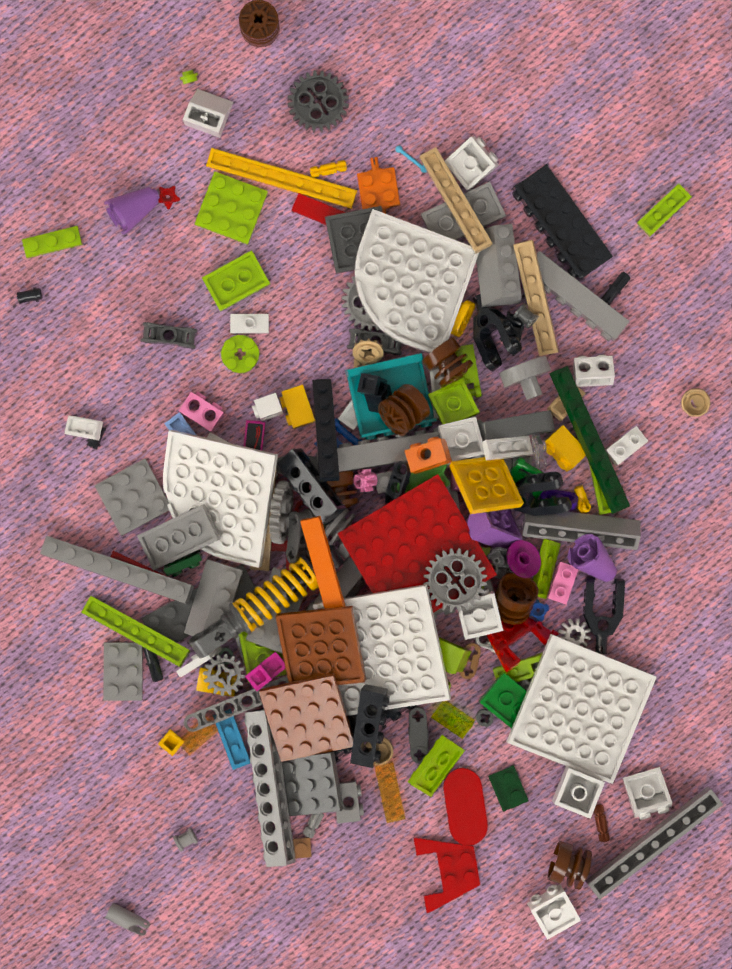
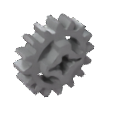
M225 653L224 658L217 654V660L211 658L212 664L205 665L208 671H203V674L207 675L208 678L204 679V682L210 683L207 688L211 689L213 687L214 694L221 691V696H223L224 692L227 691L231 695L232 689L237 692V685H243L240 678H245V675L241 674V671L245 670V668L238 666L241 661L235 662L234 655L229 659L227 653ZM224 662H229V663H231L234 667H233V668H229V667L225 666V663H224ZM217 664V672L211 675L212 668ZM221 666L225 672L230 673L227 675V683L223 677H219L222 670ZM237 675L235 683L231 685L230 680L232 676ZM219 681L223 683L224 688L217 686L214 682Z

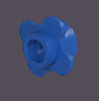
M537 599L529 617L533 616L537 618V621H543L544 615L549 611V606L540 603Z

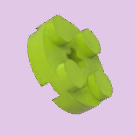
M236 335L225 341L221 350V359L224 365L232 372L239 374L247 373L257 364L259 349L253 339L244 335ZM242 348V352H245L246 355L239 360L235 353L238 352V349Z

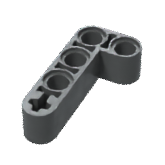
M551 410L478 423L482 441L533 434L543 435L544 433L549 434L555 431Z

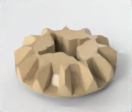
M368 338L367 341L361 339L359 343L354 345L353 356L362 364H375L383 357L382 345L378 344L377 340L370 341Z

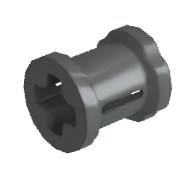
M523 304L518 308L513 317L519 318L528 329L536 322L539 316L537 314L534 315L526 308L527 305Z
M481 709L477 712L476 721L480 726L489 727L493 723L494 716L488 709ZM483 713H484L485 715L489 714V715H490V716H488V720H489V721H488V722H485V721L480 722V720L482 719V717H481L480 715L483 714Z

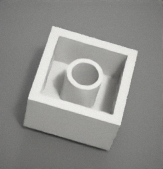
M566 766L552 802L555 805L591 819L605 782Z

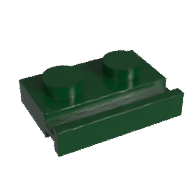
M196 550L164 565L166 575L175 577L183 573L182 570L187 567L192 569L199 566L200 561H202L200 550Z
M514 765L488 776L503 812L529 801Z

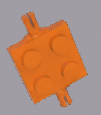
M374 157V159L370 158L371 170L357 173L362 209L381 206L382 213L386 214V210L389 208L401 206L395 168H379L378 157Z

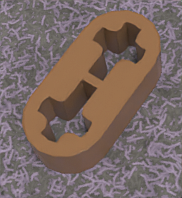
M469 643L464 647L465 649H471V646H474V649L477 651V655L473 654L472 660L467 661V663L471 662L470 669L473 672L469 673L468 676H465L464 671L459 672L465 679L473 678L477 671L481 650L475 643Z

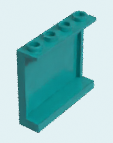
M422 353L345 370L360 438L365 437L366 440L377 438L376 434L384 433V436L395 434L385 425L379 413L369 411L365 395L357 392L361 373L377 375L386 379L387 384H390L392 395L403 384L414 386L425 397L430 408L429 416L416 425H421V428L432 426V422L437 421L434 418L431 401L428 397L429 391L422 364Z

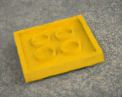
M485 457L452 461L449 465L470 514L519 508L523 505L524 502L504 459L486 461Z

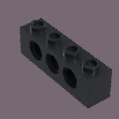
M302 448L291 449L277 463L282 475L288 478L292 488L303 498V503L312 510L314 517L321 516L323 524L331 523L346 509L327 481L320 482L318 469ZM320 499L323 500V505H322V506H321V504H320Z
M365 684L361 689L350 764L373 768L377 762H380L381 751H379V745L383 743L384 733L381 731L382 725L385 726L387 714H384L385 707H388L390 696L387 695V688ZM370 705H375L378 711L371 710ZM367 723L373 724L375 730L369 729ZM364 742H369L372 748L366 747Z

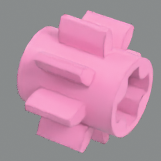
M360 469L358 474L354 476V485L357 489H360V492L373 491V486H376L378 482L377 475L371 472V469Z

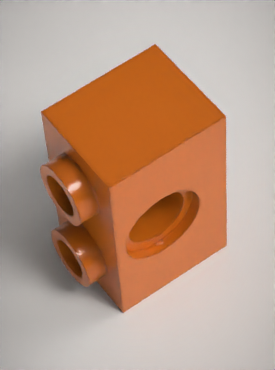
M438 436L432 437L427 440L428 443L422 445L421 443H415L410 445V449L404 450L410 472L418 474L451 463L452 459L446 440ZM427 450L431 451V456L429 459L425 458V452Z

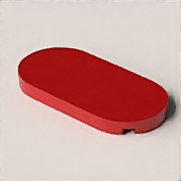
M468 768L454 769L447 775L443 784L449 830L452 837L458 843L468 846L475 845L483 840L488 830L482 783L474 771Z

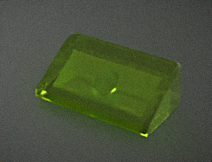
M442 701L431 716L432 719L461 739L465 737L475 722L473 718L448 701Z

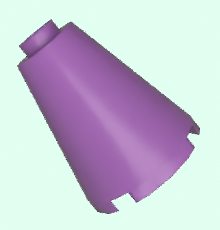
M147 187L108 199L104 202V205L108 204L109 208L106 210L116 227L117 225L121 226L123 230L120 232L125 235L159 203L158 199L160 197L155 189Z
M586 534L574 541L576 543L573 548L570 547L568 551V561L574 568L604 582L611 581L616 576L617 568L600 538L593 534Z

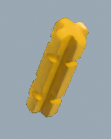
M345 160L337 161V163L323 164L320 167L314 166L310 168L311 177L316 178L319 175L325 176L337 173V171L343 172L347 170Z

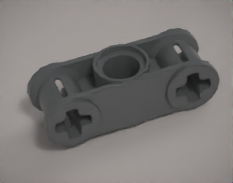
M143 322L142 324L144 331L140 342L173 345L189 349L196 348L194 340L195 333L198 332L197 329L165 326L149 322ZM172 331L174 338L172 340L164 339L165 332Z
M349 329L350 342L347 345L348 349L353 350L356 336H358L357 343L361 339L367 341L368 338L377 337L380 339V345H382L385 353L402 355V351H400L401 342L396 341L386 333Z
M310 508L304 509L302 512L293 511L289 514L286 557L289 563L295 564L302 555L308 560L310 559L300 522L302 519L314 517V513Z
M416 706L409 712L408 734L411 759L413 762L421 764L423 758L428 754V726L425 710ZM417 710L420 712V714H423V717H420L419 721H416L415 717H412V715L415 714ZM419 749L422 753H425V755L421 756V759L414 756V753H417Z

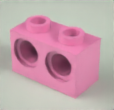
M198 391L196 394L190 392L179 412L213 433L224 415V412L221 411L223 407L215 402L212 404L205 401L207 397ZM192 401L200 403L198 410L192 411L190 409ZM214 411L216 418L213 421H208L206 419L207 412Z
M558 562L547 599L567 605L578 569L572 565Z

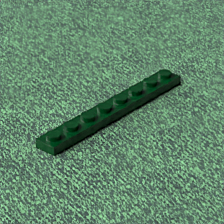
M566 366L549 373L611 513L614 514L630 507L569 367Z

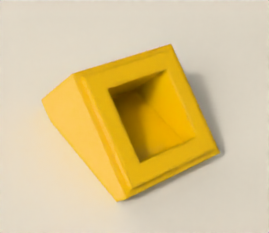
M170 729L158 745L173 756L185 741Z

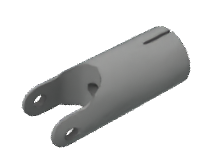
M112 903L105 919L141 936H144L146 931L136 925L143 928L150 927L149 921L115 903Z

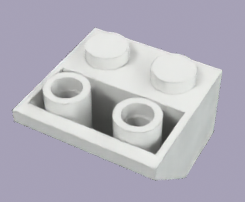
M197 89L188 104L183 122L186 126L220 138L233 102Z

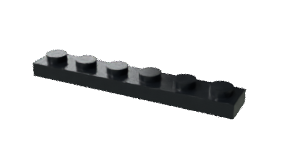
M331 379L312 380L320 482L339 481Z

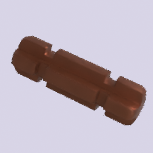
M596 804L593 812L596 814L594 817L597 831L599 832V841L608 842L610 841V836L607 832L606 816L603 814L605 812L604 806Z

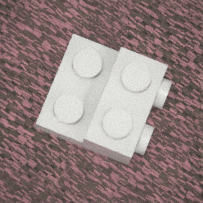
M471 136L445 160L450 171L467 191L471 190L479 181L499 166L497 156L492 151L488 152L484 148L486 143L482 138H476L475 136Z
M476 417L438 426L440 438L446 440L452 461L485 456Z
M488 588L483 589L485 593L478 594L481 600L474 599L475 606L468 603V610L461 606V612H458L465 640L503 631L495 594L493 591H489Z
M660 767L623 778L635 818L639 817L640 820L651 817L650 813L658 811V814H664L670 811L669 808L672 807V800Z
M561 884L549 886L547 892L542 895H533L530 898V902L527 903L547 940L581 921Z

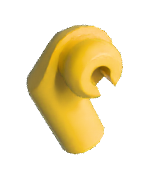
M583 485L576 486L574 491L578 496L577 509L581 513H587L591 510V505Z

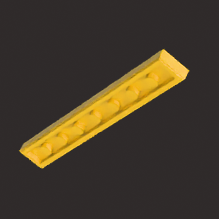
M211 148L206 167L300 193L352 209L357 194L355 189Z

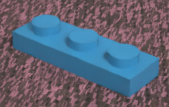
M231 708L224 711L226 714L233 713ZM233 716L216 723L232 769L250 764V758L235 717Z

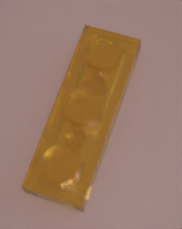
M393 762L375 765L386 822L391 823L405 820Z

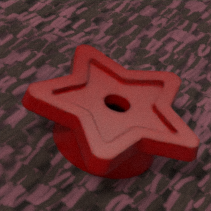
M175 186L170 188L159 187L160 198L158 202L164 203L168 210L171 208L172 203L180 201V198L175 194Z

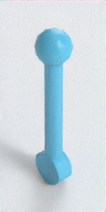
M396 146L395 151L407 157L420 168L421 172H427L424 165H421L406 153L402 146Z

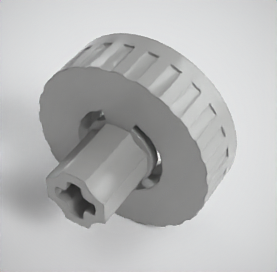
M542 356L504 370L499 375L504 388L521 383L526 399L530 400L542 395L536 377L550 372L551 368L547 357Z

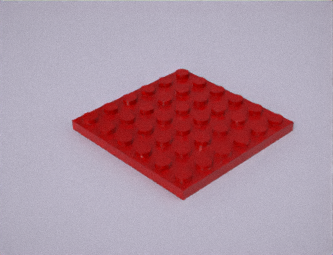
M438 474L337 533L372 593L423 585L425 582H428V579L424 578L423 575L430 573L425 568H432L429 561L436 562V554L443 557V550L448 555L451 548L454 554L460 548L461 554H464L466 550L468 551L469 558L475 555L474 562L481 560L478 567H485L481 574L487 575L486 578L482 579V582H486L497 575L478 541L470 537L467 522ZM454 561L452 569L455 572H460L462 564L459 561ZM444 566L445 571L452 578L451 584L456 583L462 593L466 594L465 589L458 583L459 576L454 577L448 567ZM438 573L436 580L439 584H444L447 577L444 573ZM467 576L464 579V585L471 588L474 585L473 578ZM454 588L450 589L448 592L449 598L452 600L458 598V591ZM436 598L430 600L433 613L442 608V603L435 606Z

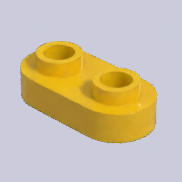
M469 300L461 303L451 335L458 338L462 336L473 315L475 303Z

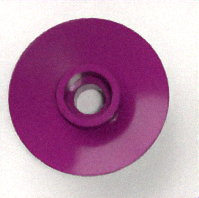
M524 540L515 541L509 546L507 562L510 569L516 575L523 578H530L536 575L541 566V558L535 546Z

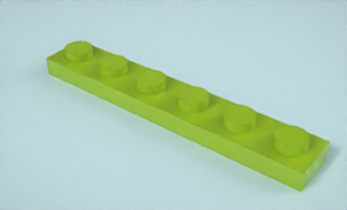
M90 596L81 611L82 614L180 668L190 653L189 649Z

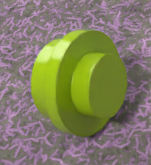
M193 70L182 73V77H179L183 84L198 81V72L194 73Z

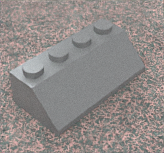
M512 224L491 226L485 229L492 241V245L480 251L476 260L482 307L520 304L521 288L517 258L513 246L515 244Z
M206 560L185 627V634L194 636L221 619L220 616L222 614L226 615L231 611L229 604L235 601L244 570L212 560Z

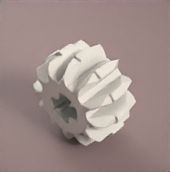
M576 618L575 625L572 619H568L570 626L565 623L561 624L565 631L558 630V633L564 634L560 638L580 645V643L585 647L588 645L584 639L590 640L591 637L586 636L585 633H589L591 630L589 628L583 629L587 624L586 622L581 623L579 626L580 619ZM572 630L579 632L578 639L575 640L573 637H570Z

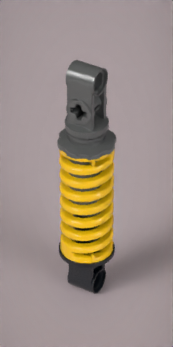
M329 545L335 569H337L344 561L335 546ZM304 555L300 556L295 564L291 563L289 565V571L286 569L281 570V577L274 575L272 576V583L265 581L263 583L264 589L256 587L254 590L255 595L248 592L246 594L247 601L239 598L235 602L230 603L231 611L226 615L222 614L220 616L221 619L189 639V643L199 658L208 656L231 638L236 639L238 634H241L243 631L248 635L252 634L255 628H257L256 622L262 626L264 625L262 618L266 617L268 620L273 618L272 611L280 614L281 605L285 608L290 607L288 597L296 603L299 601L296 595L297 591L303 597L307 596L304 586L308 585L312 591L319 588L311 558L308 560Z

